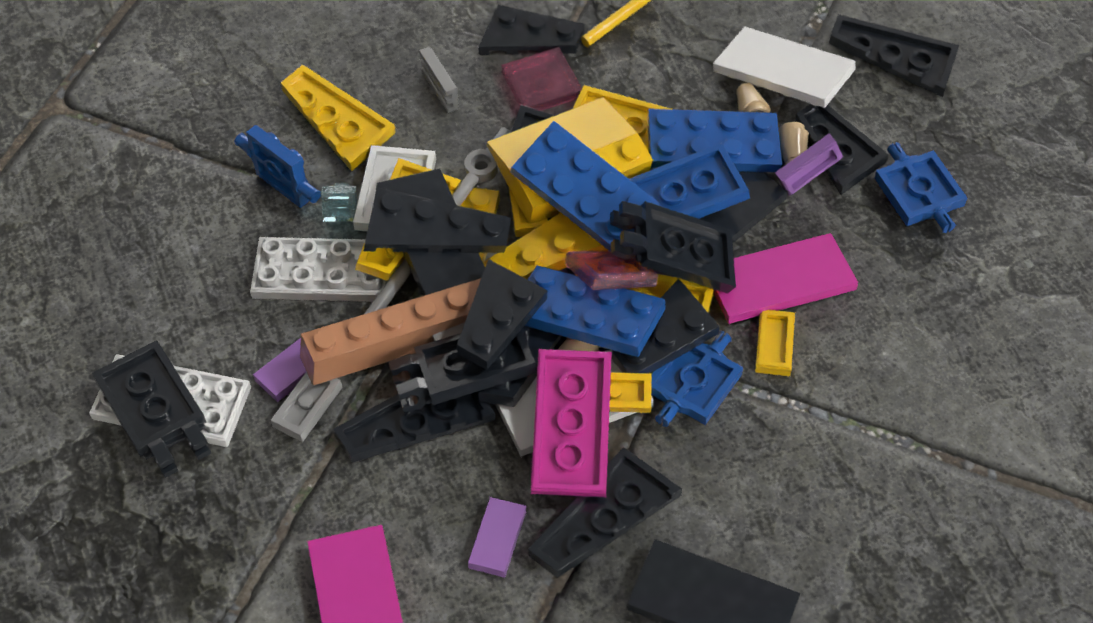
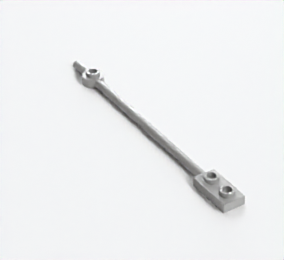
M501 128L493 139L511 132L507 128ZM488 147L486 149L474 150L466 156L464 161L466 176L452 194L456 205L461 206L477 183L489 182L497 175L498 166ZM406 258L364 314L388 306L412 273ZM306 372L272 417L271 423L273 428L303 442L343 388L341 380L336 378L313 386Z

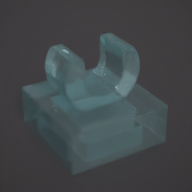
M334 183V186H323L321 191L323 220L354 221L357 208L356 186H348V183Z

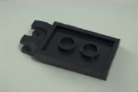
M738 171L749 189L750 199L699 219L732 230V242L737 241L786 200L788 191L762 172Z
M622 201L619 204V211L613 210L610 213V225L623 230L620 233V240L613 239L611 241V254L623 259L635 257L636 262H639L642 267L725 293L731 292L736 287L732 230L646 201L641 206ZM634 228V232L627 231Z
M522 329L488 370L457 354V343L461 333L414 347L415 354H407L388 361L403 411L409 412L422 409L425 403L435 405L536 374V363Z
M157 340L92 373L95 382L140 458L144 456L147 460L153 456L165 478L178 472L175 461L168 450L169 447L186 439L198 460L211 454V450L207 445V439L202 433V430L206 428L204 424L207 423L205 416Z

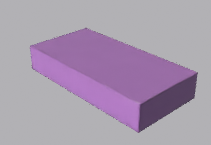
M827 134L775 172L782 187L788 191L787 193L790 196L842 159L843 155L835 139L830 134Z
M301 338L253 374L255 382L277 402L293 391L306 373L300 358Z
M490 497L468 561L469 569L505 578L525 518L526 506Z

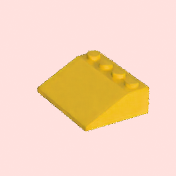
M604 97L487 142L491 155L529 224L545 218H551L561 212L511 174L510 170L514 163L553 121L557 122L628 179L650 171L653 162L639 134Z

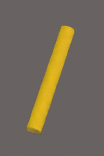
M631 0L581 37L582 44L585 47H589L651 0Z

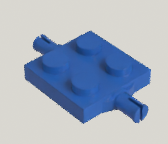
M257 125L246 132L247 136L244 133L236 136L234 140L235 145L244 150L251 158L256 175L290 201L302 208L309 201L315 203L320 199L321 191L308 183L303 167L304 160L296 150H289L280 143L279 139L272 132L267 133Z
M895 142V145L892 143L887 148V152L895 162L890 166L876 170L874 179L905 225L909 226L933 218L941 227L943 233L952 231L956 224L947 212L965 206L967 196L935 151L922 155L908 156L898 142Z
M719 331V334L710 345L702 343L652 373L651 395L665 404L655 417L659 424L663 421L662 426L667 427L677 412L686 414L704 425L707 424L743 372L742 366L729 360L722 353L728 343L731 342V337L728 333L724 336V331Z

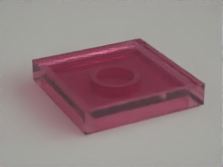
M559 47L501 65L502 74L519 106L524 105L541 111L578 99L582 90Z
M609 250L572 251L566 253L565 265L592 290L656 287L658 275L652 269L640 266V263L636 262L635 257L623 259L611 254Z

